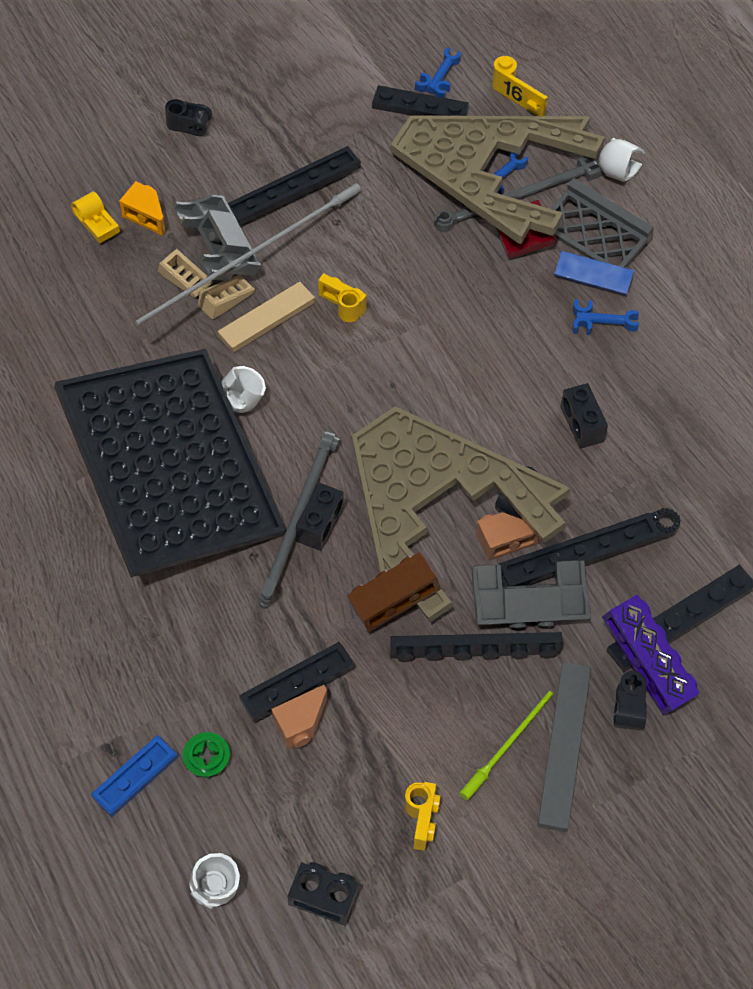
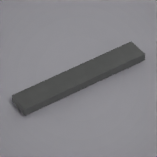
M562 662L537 827L563 832L568 831L590 678V666Z

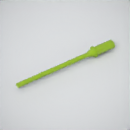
M551 691L547 692L489 763L476 770L475 775L459 792V795L464 800L468 801L483 782L489 779L488 775L491 768L552 697L553 693Z

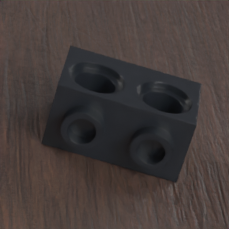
M586 383L564 389L560 407L579 449L603 443L608 424L589 384Z
M318 482L295 526L296 542L322 551L344 509L343 491Z
M301 862L288 893V905L346 926L359 893V883L355 882L354 877L346 873L340 872L336 875L326 871L327 869L318 863L310 862L308 865ZM307 881H314L319 885L314 891H306L302 888V885ZM342 891L347 895V898L342 902H336L331 898V895L334 892Z

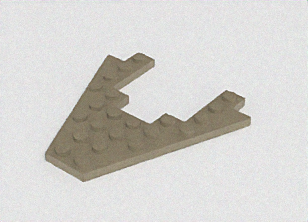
M409 116L391 143V152L466 205L472 212L477 213L517 243L522 244L530 229L553 236L562 221L563 213L498 194L497 192L502 185V177L484 172L497 148L520 154L527 141L530 140L596 159L604 145L605 137L585 132L590 121V117Z
M396 406L352 435L381 572L392 569L400 564L405 557L414 555L408 546L428 533L427 527L415 512L457 483L472 501H475L493 487H496L543 543L566 528L563 519L552 508L570 495V489L566 485ZM442 589L416 604L429 622H432L453 607L452 602Z

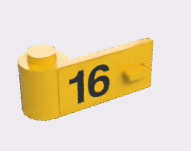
M509 56L498 57L494 61L493 89L534 115L545 116L548 97L516 78V60Z

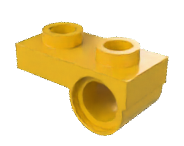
M92 191L71 203L72 213L99 244L120 232L119 225L106 212L96 192Z
M323 273L319 278V296L338 305V316L342 321L354 322L360 316L362 317L367 310V294L358 288L342 283L336 277H330Z
M413 783L407 788L405 793V810L409 816L418 819L413 849L425 851L427 841L433 842L436 824L430 823L432 812L438 813L441 796L435 794L436 784ZM420 796L426 802L422 805H416L411 799Z

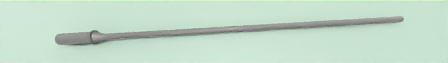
M355 183L341 193L333 195L331 201L139 318L135 321V324L137 326L330 207L341 206L343 202L361 192L360 185Z

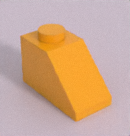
M135 181L119 200L122 217L163 236L165 234L164 219L156 190Z

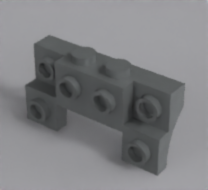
M210 194L196 201H176L173 205L172 210L180 225L198 228L211 255L203 254L199 261L207 277L252 250L224 196ZM254 254L213 280L230 281L234 274L255 276L261 264Z
M583 560L556 561V584L502 587L501 565L471 566L475 623L477 625L509 623L511 628L526 627V622H537L538 626H553L554 621L590 619V601L586 585L585 562Z

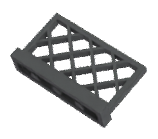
M575 178L567 184V190L551 208L556 211L560 209V212L563 213V226L557 228L554 237L590 259L611 264L608 261V256L622 255L623 261L619 266L626 268L644 245L648 246L653 240L654 226ZM569 199L577 204L578 209L564 211L563 205ZM592 213L597 216V221L584 223L582 214ZM579 215L580 224L566 226L565 217ZM612 225L617 228L618 234L604 236L602 227ZM599 227L600 236L586 238L585 229ZM582 230L583 239L573 240L568 237V232ZM633 238L638 243L635 247L624 248L622 239ZM619 240L620 249L606 250L605 242ZM602 242L603 251L592 252L588 249V244Z

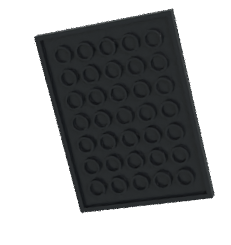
M206 349L55 382V391L131 578L279 537L286 532Z

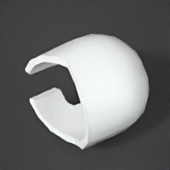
M612 138L601 151L599 157L600 168L606 176L625 182L634 177L642 166L641 163L630 160L631 154L637 152L643 155L645 152L628 141Z
M245 366L233 367L221 382L233 411L237 413L251 411L260 401L266 389L261 375L254 369Z
M222 853L208 854L197 861L190 874L191 895L197 900L198 904L212 909L214 906L226 904L235 896L240 880L237 864L229 856Z

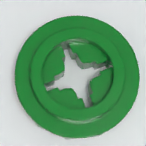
M211 732L199 733L190 738L183 749L185 767L195 777L201 776L208 779L210 776L220 775L221 771L228 766L230 758L229 746L218 734ZM205 746L208 747L210 754L215 755L210 757L208 765L205 764L203 758H198L204 754Z

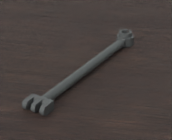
M583 156L578 158V167L503 195L521 199L582 175L589 182L601 177L603 172L601 168H598L599 165L594 161V158ZM469 208L455 213L453 211L441 210L435 215L434 227L436 226V230L439 232H449L457 222L478 214L472 212Z
M328 430L324 432L268 578H266L259 600V606L263 609L268 608L271 603L275 588L296 537L295 526L313 494L329 451L335 452L340 437L335 436L336 433Z

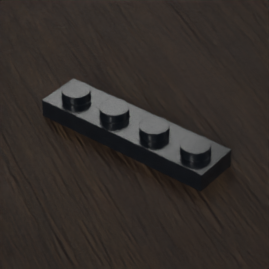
M380 85L377 86L372 101V109L408 116H466L469 102Z
M337 642L239 695V698L250 718L255 723L272 713L271 709L325 685L354 669V663L341 643Z

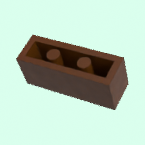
M419 552L405 557L400 564L392 569L380 572L370 582L358 585L347 597L353 610L369 633L441 590L436 575Z

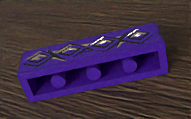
M637 594L608 611L602 618L634 670L640 672L645 677L647 691L662 715H665L700 693L697 689L696 680L682 666V659L679 653L672 649L667 642L664 629L655 623L650 615V607Z

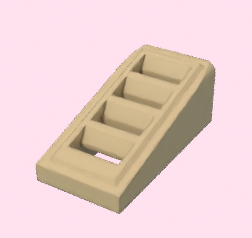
M178 249L174 250L160 262L158 272L163 277L184 291L207 277ZM175 265L179 266L176 270L173 269ZM185 270L186 273L183 276H181L179 273ZM191 275L194 277L190 282L186 281ZM213 281L203 285L190 293V295L197 298L199 292L211 286Z
M241 275L232 277L230 281H223L200 291L198 306L211 319H215L252 295L255 289ZM237 286L240 291H237L234 287Z

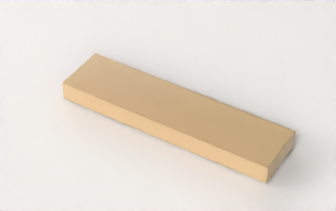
M298 282L217 331L218 337L234 353L314 304L315 297L301 282Z

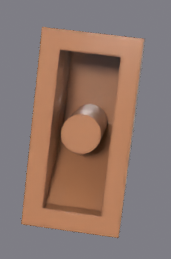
M503 512L496 515L488 514L477 521L476 536L488 561L539 544L540 538L524 520Z
M324 685L271 709L272 721L287 750L294 746L296 748L302 747L314 737L327 702V689Z

